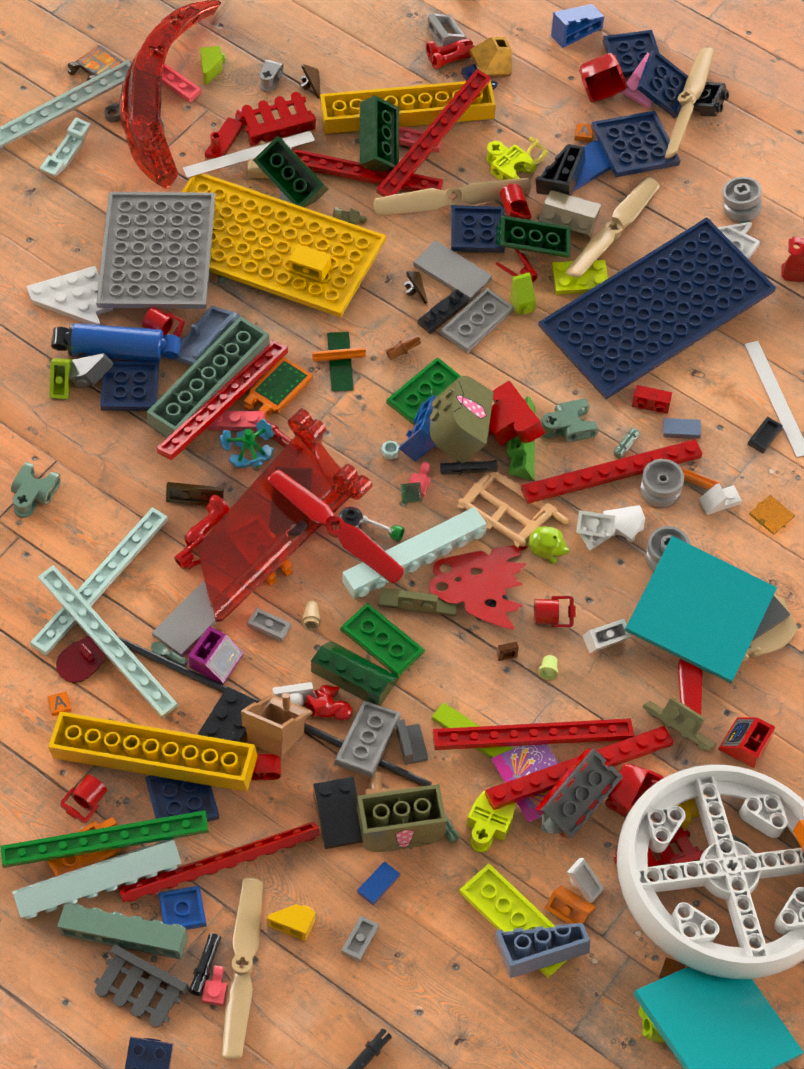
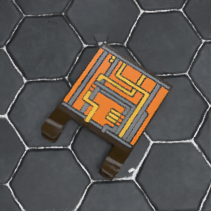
M98 45L77 61L68 63L67 67L69 70L67 72L74 75L81 68L91 75L87 78L88 81L123 63V61Z

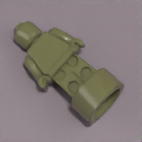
M334 207L333 217L354 225H358L359 221L362 223L367 221L366 216H360V212L350 208V212L342 210V208Z

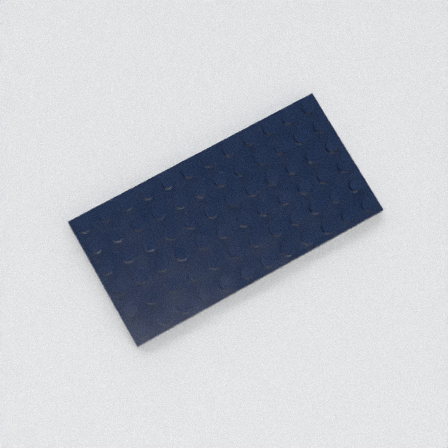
M706 217L539 321L538 326L607 400L774 293L776 287Z

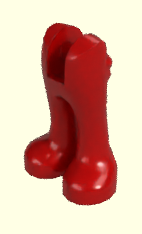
M462 39L442 47H437L434 41L426 42V53L429 61H432V67L440 69L450 62L471 58L469 51L475 46L471 39Z
M217 495L211 496L206 506L209 514L191 527L185 536L187 547L201 535L205 536L212 527L228 515L230 509L222 498Z

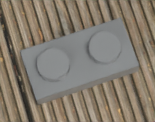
M259 608L255 609L247 622L248 627L280 642H283L291 629L290 622Z
M360 915L341 950V954L361 962L379 929V924Z

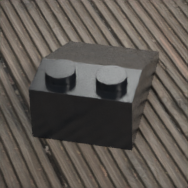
M354 777L314 783L313 795L325 849L362 843L357 812L358 795Z

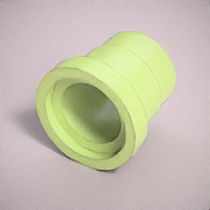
M551 655L545 656L542 666L539 667V676L546 680L556 679L558 677V659Z

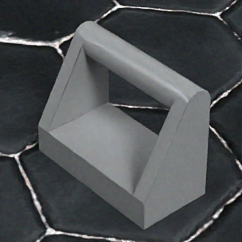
M435 13L428 15L427 28L441 47L467 39L451 15ZM448 23L455 34H448L442 24Z

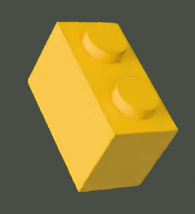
M299 244L289 258V269L291 272L323 282L331 268V255Z

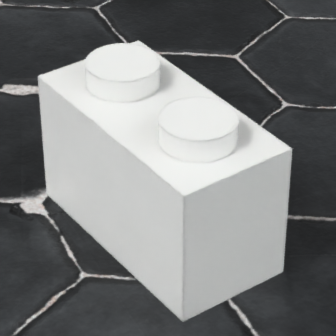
M625 619L589 630L582 635L589 654L629 639L631 634L624 631L627 626Z

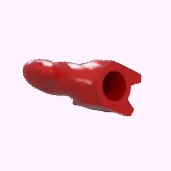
M322 685L320 690L315 689L313 694L315 699L308 695L306 696L308 702L304 703L306 709L312 711V718L334 717L336 720L344 721L352 716L353 711L350 704L346 701L334 702L332 698L338 694L340 688L330 685Z

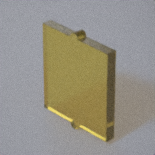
M771 495L762 502H758V505L749 513L751 517L773 535L782 527L785 528L787 523L795 517L790 510Z

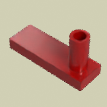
M228 117L218 132L211 133V144L205 151V157L214 159L225 156L242 131L244 123Z

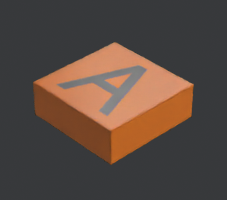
M577 123L574 140L592 142L593 130L591 125Z
M67 691L47 696L52 716L59 715L60 712H72Z

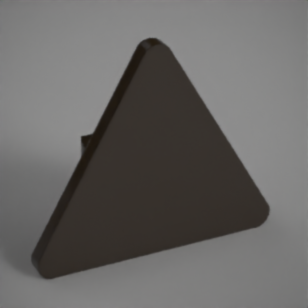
M305 64L301 65L305 73L300 78L303 82L301 87L304 90L312 87L317 98H320L319 70Z
M406 272L410 280L404 283L407 289L410 288L405 291L406 294L412 296L417 291L423 302L427 304L428 301L420 272Z

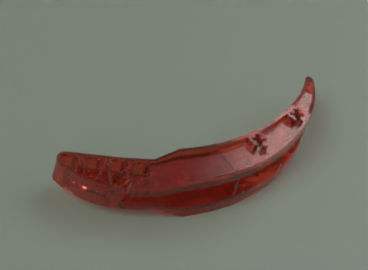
M219 0L191 3L167 15L147 36L130 64L122 84L119 116L130 152L141 171L163 188H170L178 177V170L167 144L160 119L162 103L161 82L165 59L170 46L182 34L200 21L215 14L221 4Z

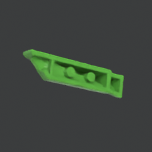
M528 396L525 398V401L535 413V404ZM517 435L509 440L507 445V455L509 458H512L508 472L510 475L534 481L535 440L530 443H523Z

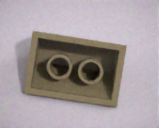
M550 190L544 202L539 222L570 227V233L591 239L601 204Z

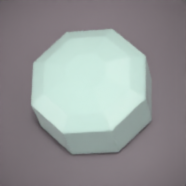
M389 440L383 443L381 454L385 459L393 460L399 456V445L397 442Z

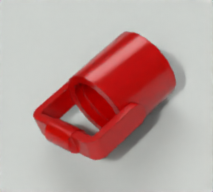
M509 184L502 188L500 197L509 217L530 220L532 215L521 186Z
M152 307L144 316L142 327L160 329L165 336L170 332L174 319H176L180 323L173 335L180 337L185 321L170 312L166 314Z
M552 596L551 599H534L535 624H551V627H572L574 625L576 606L572 596ZM558 599H569V624H559Z
M86 775L76 789L72 787L61 800L60 806L75 820L78 819L82 823H87L99 808L97 804L106 794L107 788L94 776ZM70 796H72L77 804L90 811L86 818L65 803Z

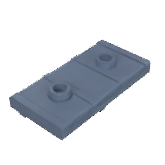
M211 306L196 324L191 325V330L181 340L179 358L172 360L192 366L240 317V314Z

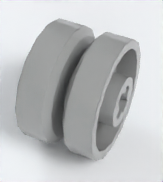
M737 177L729 180L723 187L724 213L735 221H748L756 218L762 210L761 185L750 177Z
M657 459L648 463L644 468L640 492L642 498L648 504L659 508L670 507L677 503L684 483L683 470L677 463L667 459Z
M672 526L657 528L651 533L648 539L645 558L649 568L653 571L655 570L672 536L690 544L688 536L682 530Z

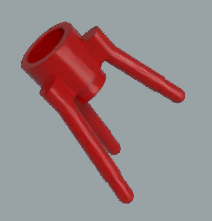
M515 249V252L524 264V267L520 270L521 275L530 273L533 283L538 278V274L532 268L524 253H520L519 250ZM496 262V265L498 267H500L514 277L518 276V274H516L509 268L505 267L499 262Z
M201 535L189 547L186 546L180 553L174 556V559L180 568L184 569L187 567L190 570L198 564L218 557L219 553L192 562L194 556L191 550L204 539L205 536Z

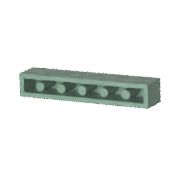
M75 903L64 905L57 925L62 936L111 946L116 944L121 948L179 960L182 959L188 940L186 928L179 924L168 925L159 920L148 921L139 916L128 917L119 912L108 913L99 908H84L82 905Z

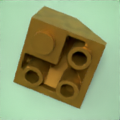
M490 37L470 49L469 53L473 61L483 73L490 77L511 76L512 49L505 37Z

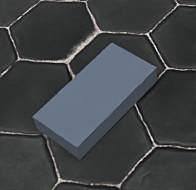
M663 418V437L700 439L701 420Z

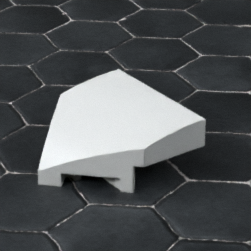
M640 505L603 511V514L618 516L613 536L621 535L626 537L627 541L633 542L635 535L644 530L645 517Z
M579 510L576 532L586 543L589 551L614 535L618 516Z

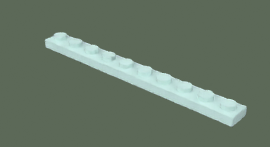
M126 60L0 127V148L137 76L136 70L130 61Z
M152 507L82 584L77 592L90 606L95 603L168 521L166 515ZM62 607L30 644L33 648L47 656L77 622Z
M54 565L38 576L39 581L162 719L178 707V703Z

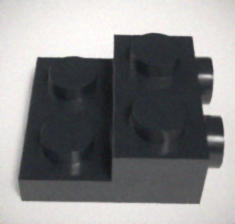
M706 82L699 99L693 104V110L699 111L701 116L716 117L718 112L723 111V102L729 99V91L726 88V84Z

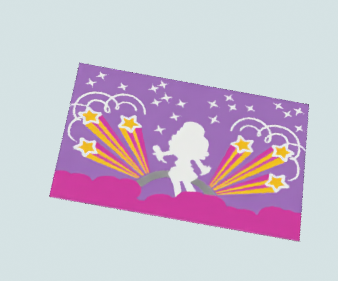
M547 744L519 746L491 758L505 783L558 764ZM550 790L517 802L528 822L541 817L534 809Z

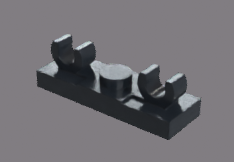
M456 289L419 318L417 324L431 334L468 304V299L463 296L460 290Z

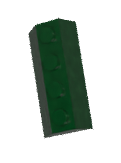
M374 95L360 102V165L371 171H392L399 163V107Z
M279 136L253 159L259 168L295 205L305 208L316 202L329 190Z
M501 215L496 227V243L500 247L569 258L570 227Z
M333 641L322 645L311 660L312 673L364 701L379 706L382 705L399 680L397 675Z

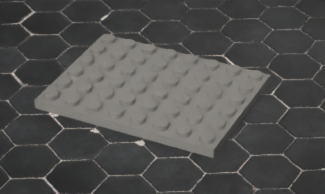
M109 192L96 302L97 308L155 307L161 309H206L215 193Z

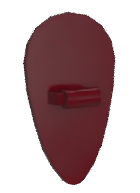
M87 636L73 643L60 653L56 661V669L60 677L65 681L78 683L94 674L108 657Z

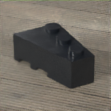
M567 144L555 157V161L545 168V172L535 179L536 192L548 195L550 190L572 196L586 162L585 147Z

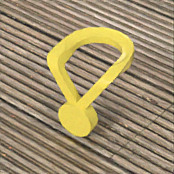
M531 136L528 140L532 145L528 148L527 154L530 156L535 146L542 149L543 152L537 160H533L535 164H539L548 155V151L539 144L537 139Z

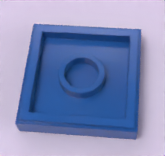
M200 886L158 893L164 924H179L186 928V930L207 926Z

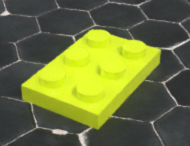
M596 260L580 277H572L566 274L567 269L574 261L552 262L556 295L583 294L608 279L605 260Z

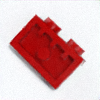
M636 385L632 407L668 414L673 392Z

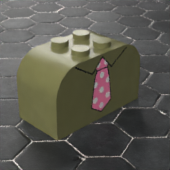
M461 376L439 394L432 403L433 410L430 416L429 428L431 439L435 445L461 463H465L487 444L494 392L471 377Z
M439 784L357 796V812L363 846L368 851L384 852L425 846L436 843L445 836L447 821Z

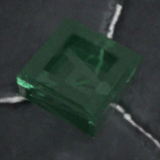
M420 482L401 484L403 504L422 502Z

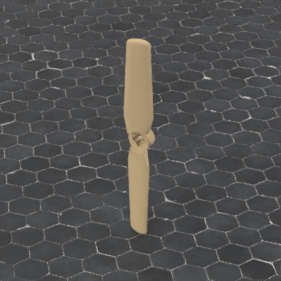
M702 48L699 50L683 92L678 96V101L682 107L676 119L666 151V159L673 157L678 152L693 112V104L699 99L704 90L715 52L714 48Z
M645 177L614 209L612 221L606 223L605 228L591 239L567 269L566 274L572 277H580L614 240L621 237L622 229L630 225L660 188L656 180L651 177Z
M528 178L471 183L460 189L447 188L444 191L429 188L375 198L374 209L377 215L432 211L447 204L456 205L459 202L474 205L501 200L500 191L509 184L520 185L524 195H528L531 185ZM451 192L456 195L453 201L448 199V195H451Z
M256 878L243 879L232 941L235 953L232 959L234 974L227 989L222 1058L226 1060H236L242 1057L253 992L250 973L253 970L254 956L259 948L263 882ZM241 961H244L246 964L243 969L239 966Z

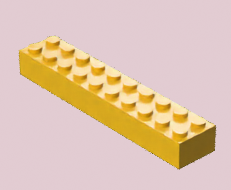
M466 81L320 94V110L324 134L360 131V102L374 95L399 107L400 127L430 125ZM491 81L457 122L495 119L496 103Z
M66 712L59 713L48 745L50 753L55 759L244 792L248 791L258 756L254 744Z

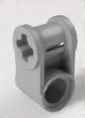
M265 60L263 68L259 73L261 79L260 89L262 91L271 92L275 89L283 73V63Z

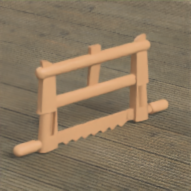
M499 470L498 472H485L477 483L474 482L465 497L458 499L459 505L457 508L461 510H469L475 507L472 503L479 496L498 507L499 509L492 517L477 507L475 508L487 523L486 529L490 531L493 527L514 541V545L517 548L519 546H526V540L529 539L532 532L541 527L551 516L564 525L569 522L567 517L557 512L555 506L549 503L545 504L542 500L531 503L539 508L540 511L532 520H529L508 504L487 492L485 489L496 480L524 498L519 484L514 483L512 479H508L507 475L502 476ZM504 513H507L526 527L517 535L499 523L498 520Z

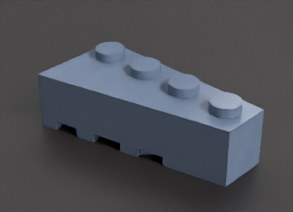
M583 923L555 925L553 928L540 926L530 930L517 928L507 932L495 930V944L510 978L590 953V939Z

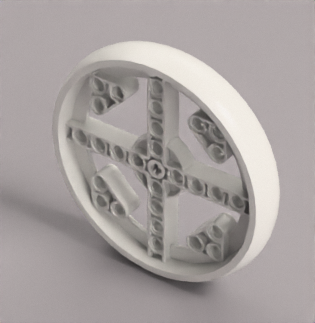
M695 766L661 779L651 786L629 811L622 826L617 849V871L623 897L632 916L643 932L660 949L678 962L694 970L721 978L754 979L781 973L803 961L804 887H798L794 890L774 922L775 930L784 936L768 944L765 943L750 893L758 885L759 879L804 873V852L802 848L754 854L745 844L733 840L720 795L744 799L745 802L739 810L741 819L771 838H778L786 826L793 833V829L799 820L804 819V800L780 782L756 771L737 766ZM695 798L709 847L702 853L700 861L648 867V846L656 853L663 852L685 819L684 810L677 805ZM705 886L710 893L726 901L739 947L713 943L719 933L718 923L688 903H679L670 915L655 892Z

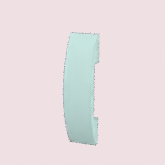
M76 117L67 129L68 134L52 156L48 155L40 170L54 177L59 175L80 150L91 128V123Z

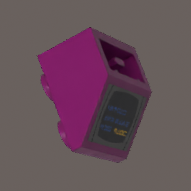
M209 626L188 656L189 667L224 685L244 653L226 634Z

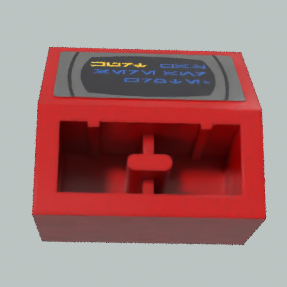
M737 717L718 750L755 768L773 737L775 726L758 717Z

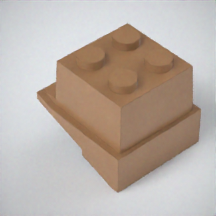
M283 693L282 698L271 694L260 702H254L241 711L242 726L246 727L248 743L254 744L256 747L281 758L304 735L305 719L312 714L311 710L290 702L289 693Z

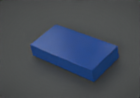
M384 861L361 885L357 893L374 905L400 877V873Z

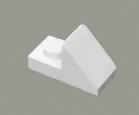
M719 483L699 498V502L706 515L740 505L742 502L734 485L722 489Z

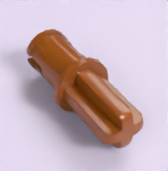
M415 335L404 342L399 341L395 346L386 349V354L390 360H393L404 353L407 354L408 350L420 345L421 339L418 335Z

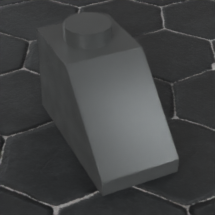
M104 353L73 359L69 379L78 388L95 385L113 366V362Z

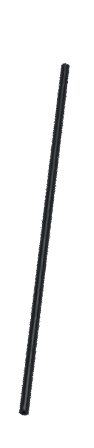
M118 636L129 650L221 693H224L227 688L223 684ZM306 723L304 725V732L341 748L343 740ZM381 759L378 764L379 767L420 786L432 784L431 781L386 760Z

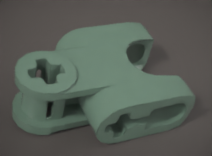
M579 399L563 402L554 408L555 412L546 413L542 418V426L546 433L542 436L554 438L564 435L567 442L595 437L599 432L596 422L583 421L579 418L588 413L590 408L588 400Z
M25 462L11 486V492L15 493L13 504L16 516L27 518L32 515L38 503L49 504L61 484V475L59 473L50 472L47 477L36 479L34 478V464Z

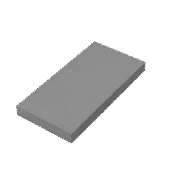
M436 240L413 262L414 267L453 291L456 289L460 290L469 301L492 280L491 274Z
M486 288L440 330V335L467 354L513 313L515 307Z
M203 581L152 632V636L183 657L200 640L209 626L213 627L234 606V603L206 581Z
M363 701L338 752L334 765L372 778L396 728V721L400 720L401 713Z

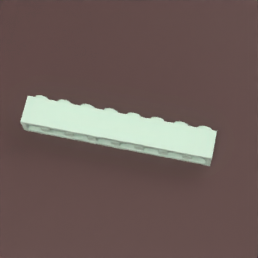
M473 507L385 552L405 569L404 574L414 572L420 566L430 564L436 558L442 555L446 556L452 550L464 547L474 539L482 538L486 534L487 523L477 509ZM363 562L342 572V583L353 599L364 597L370 591L376 588L380 589L389 582Z
M174 839L163 840L12 891L20 917L30 919L36 917L37 912L43 910L46 913L58 909L57 906L60 904L72 905L78 902V898L85 896L86 899L97 896L99 891H113L118 888L117 885L125 883L130 885L138 882L137 878L143 876L151 878L158 875V871L164 869L166 872L178 868L177 865L181 864V860Z

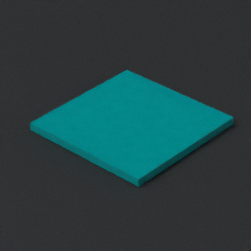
M672 536L624 631L731 684L777 587Z
M687 967L641 987L633 993L684 1069H776L802 1056L804 1053L752 979L721 978Z

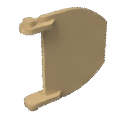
M774 594V596L779 600V602L790 613L784 599ZM791 613L789 618L752 641L743 661H747L749 657L755 658L770 654L785 647L797 630Z

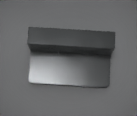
M404 719L397 720L396 732L405 765L427 761L428 754L420 725L406 726Z

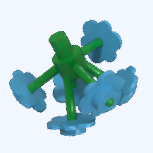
M261 419L256 423L258 429L255 434L252 433V430L245 429L242 432H237V438H231L230 431L223 430V435L220 436V444L223 446V449L230 451L232 442L236 446H240L241 449L240 454H232L229 458V462L235 467L248 468L249 466L253 469L259 468L263 465L262 463L273 457L272 452L274 449L269 445H264L261 448L255 439L257 436L268 440L274 436L272 426L266 420ZM246 448L250 449L253 460L250 462L244 457Z

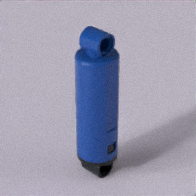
M71 323L69 329L66 327L53 328L51 347L57 351L68 350V355L75 357H88L104 353L109 359L160 362L162 357L167 359L179 358L181 338L176 335L164 336L163 331L160 329Z

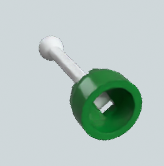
M363 516V523L367 522L389 531V536L393 540L399 542L405 532L404 527L393 525L389 528L368 519L367 516Z

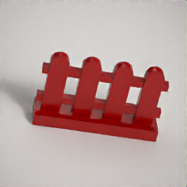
M293 92L291 100L285 101L284 97L277 96L273 105H269L267 101L262 100L258 103V109L253 110L250 105H244L240 118L245 119L247 124L245 130L248 133L250 146L258 145L260 141H273L277 136L284 138L316 129V117L312 114L311 110L307 111L304 103L306 102V97H302L299 92ZM294 106L296 114L291 115L288 107ZM277 110L280 118L275 120L272 111ZM261 114L264 123L258 124L255 115Z
M680 826L666 849L659 853L662 858L661 860L656 861L651 852L652 850L648 846L647 864L648 867L700 861L704 851H700L698 846L693 847L688 838L690 837V832L688 830L684 831ZM675 842L680 853L675 854L670 844ZM618 847L616 848V851H615V856H616V857H614V862H615V864H617V849H618Z

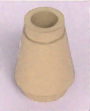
M315 601L306 603L301 621L306 630L314 631L321 624L318 603Z

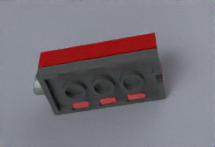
M585 749L534 809L542 817L541 829L543 832L550 834L559 833L562 837L572 838L623 778L613 766L604 764L606 759L595 749Z

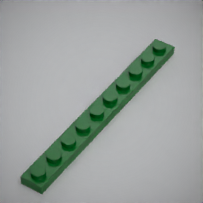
M199 811L0 846L2 866L7 868L209 833L206 811Z

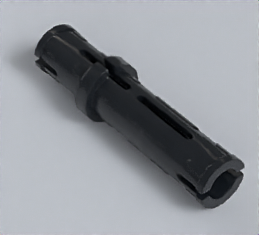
M497 460L440 463L441 475L498 472Z
M208 934L207 942L198 967L194 969V978L188 990L192 995L201 996L205 982L210 977L209 971L221 940V936L218 934Z
M381 1028L374 1039L365 1044L366 1048L347 1069H364L375 1056L378 1057L381 1053L380 1050L392 1038L390 1033L382 1039L387 1031Z

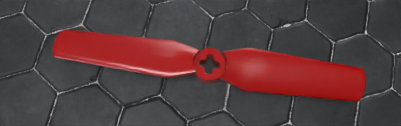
M276 470L268 477L267 481L308 518L325 526L330 536L338 538L344 549L392 584L401 579L405 569L363 531L345 523L342 518L336 517L325 502L283 471ZM333 525H336V526L339 525L340 529H336V528H335V529L333 530V527H332V526H333Z
M679 659L680 702L701 715L703 670Z

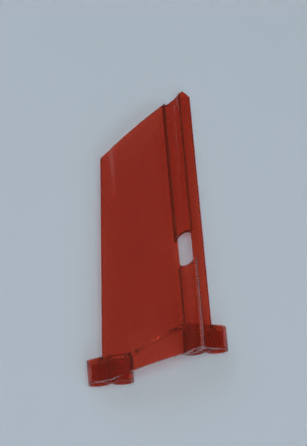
M303 408L299 409L287 421L295 437L197 545L208 598L214 611L215 622L224 621L321 526V524L308 518L267 481L274 471L281 470L325 502L333 514L349 498L360 500L373 487L370 479L365 475L359 476L357 470L352 465L345 464L342 468L339 467L322 445L323 434L327 431L326 426L318 419L313 420L311 414ZM304 520L308 527L292 541L288 534Z

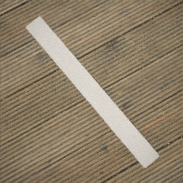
M311 131L283 138L290 148L315 141ZM270 143L183 167L186 177H191L253 159Z
M759 342L746 343L745 346L783 425L796 457L804 456V438Z

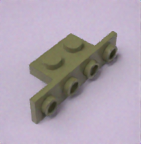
M382 587L378 606L450 616H456L457 604L445 602L438 598V595Z
M670 698L664 709L652 701L643 705L642 708L646 709L650 716L658 717L665 726L678 730L682 737L693 740L700 749L710 751L717 745L699 733L706 718L675 698Z

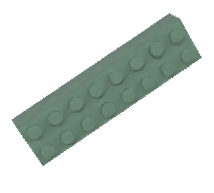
M240 316L147 411L148 425L169 437L269 345V334Z

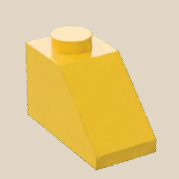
M296 904L269 914L267 926L306 942L316 921V912L309 906Z

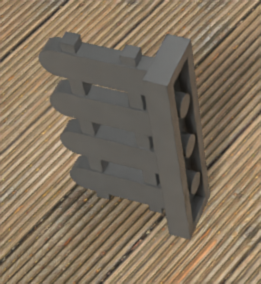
M114 944L110 951L114 956L113 959L108 958L106 964L109 966L101 979L96 978L94 981L97 984L95 988L96 994L99 997H105L109 991L114 993L113 1002L117 1007L125 1006L127 1001L132 1003L131 1012L135 1017H142L145 1012L152 1014L149 1021L155 1028L160 1027L163 1022L168 1023L170 1017L167 1015L175 1002L180 1003V993L185 996L190 989L188 984ZM125 964L132 966L131 969L125 968ZM122 972L127 976L119 989H117L113 985ZM144 973L150 976L148 980L142 977ZM140 982L145 986L138 998L135 999L131 995ZM162 983L168 986L166 990L160 987ZM158 992L163 996L156 1008L153 1009L149 1005Z

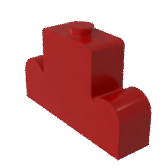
M510 380L493 390V401L495 404L491 408L488 436L492 435L499 445H503L517 435L521 442L530 443L546 433L538 417Z

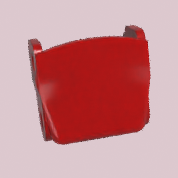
M612 53L595 58L580 66L579 72L590 102L610 98L628 88L616 55Z
M792 236L788 241V253L790 255L781 266V277L785 281L804 282V237ZM798 245L800 248L796 249L793 246Z
M627 763L623 765L619 772L623 778L608 794L605 805L626 819L636 801L651 786L663 779L662 775Z

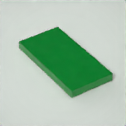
M437 357L387 398L386 403L413 425V420L421 405L432 395L437 397L461 375Z
M368 603L340 627V631L398 677L425 652V649Z

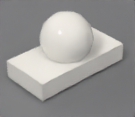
M309 682L274 687L273 695L282 698L283 693H289L290 702L303 707L304 699H307L306 696L310 695L313 697V685Z
M579 858L567 871L570 876L571 885L579 889L589 903H592L604 890V887L584 858Z

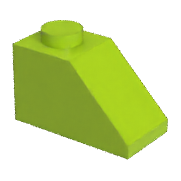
M220 46L200 48L204 85L211 82L223 70L222 63H225V53H221Z
M530 273L512 277L510 300L515 307L517 315L529 314L535 311L536 298Z
M53 358L51 360L49 398H69L71 386L69 375L73 359Z

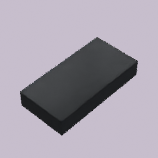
M767 416L749 439L747 445L764 454L783 429V425Z

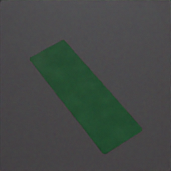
M349 332L327 333L328 350L350 349ZM351 359L329 360L331 391H353Z

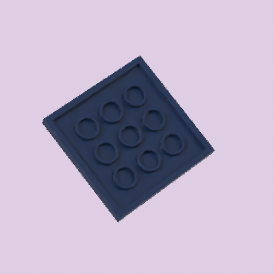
M655 111L594 121L591 124V128L615 177L680 165L681 160L677 153L671 158H665L670 139Z

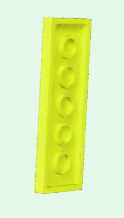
M487 864L459 889V893L497 930L507 932L517 928L530 930L540 926L544 928L555 927L551 921L490 864ZM566 961L539 970L549 978Z

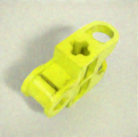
M492 141L488 144L486 161L491 164L490 173L497 179H520L516 172L521 171L532 174L536 171V164L533 159L517 145L514 144L512 147L507 148L499 141Z
M485 790L480 794L473 804L466 826L473 828L470 841L473 850L476 852L487 851L494 837L502 841L505 840L512 825L516 803L507 805L502 809L493 810L485 796Z

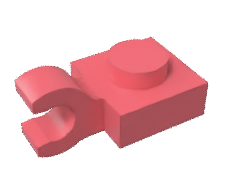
M423 462L419 474H412L406 492H409L411 486H413L416 495L425 497L431 483V478L427 477L430 472L429 463Z
M215 965L212 981L206 980L202 1003L218 1006L224 1005L227 983H222L224 973L222 966Z

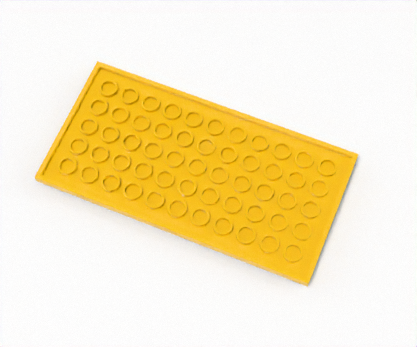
M204 173L191 176L181 191L215 193L209 272L340 318L386 241V235ZM298 244L331 255V268L323 282L290 271L289 258Z

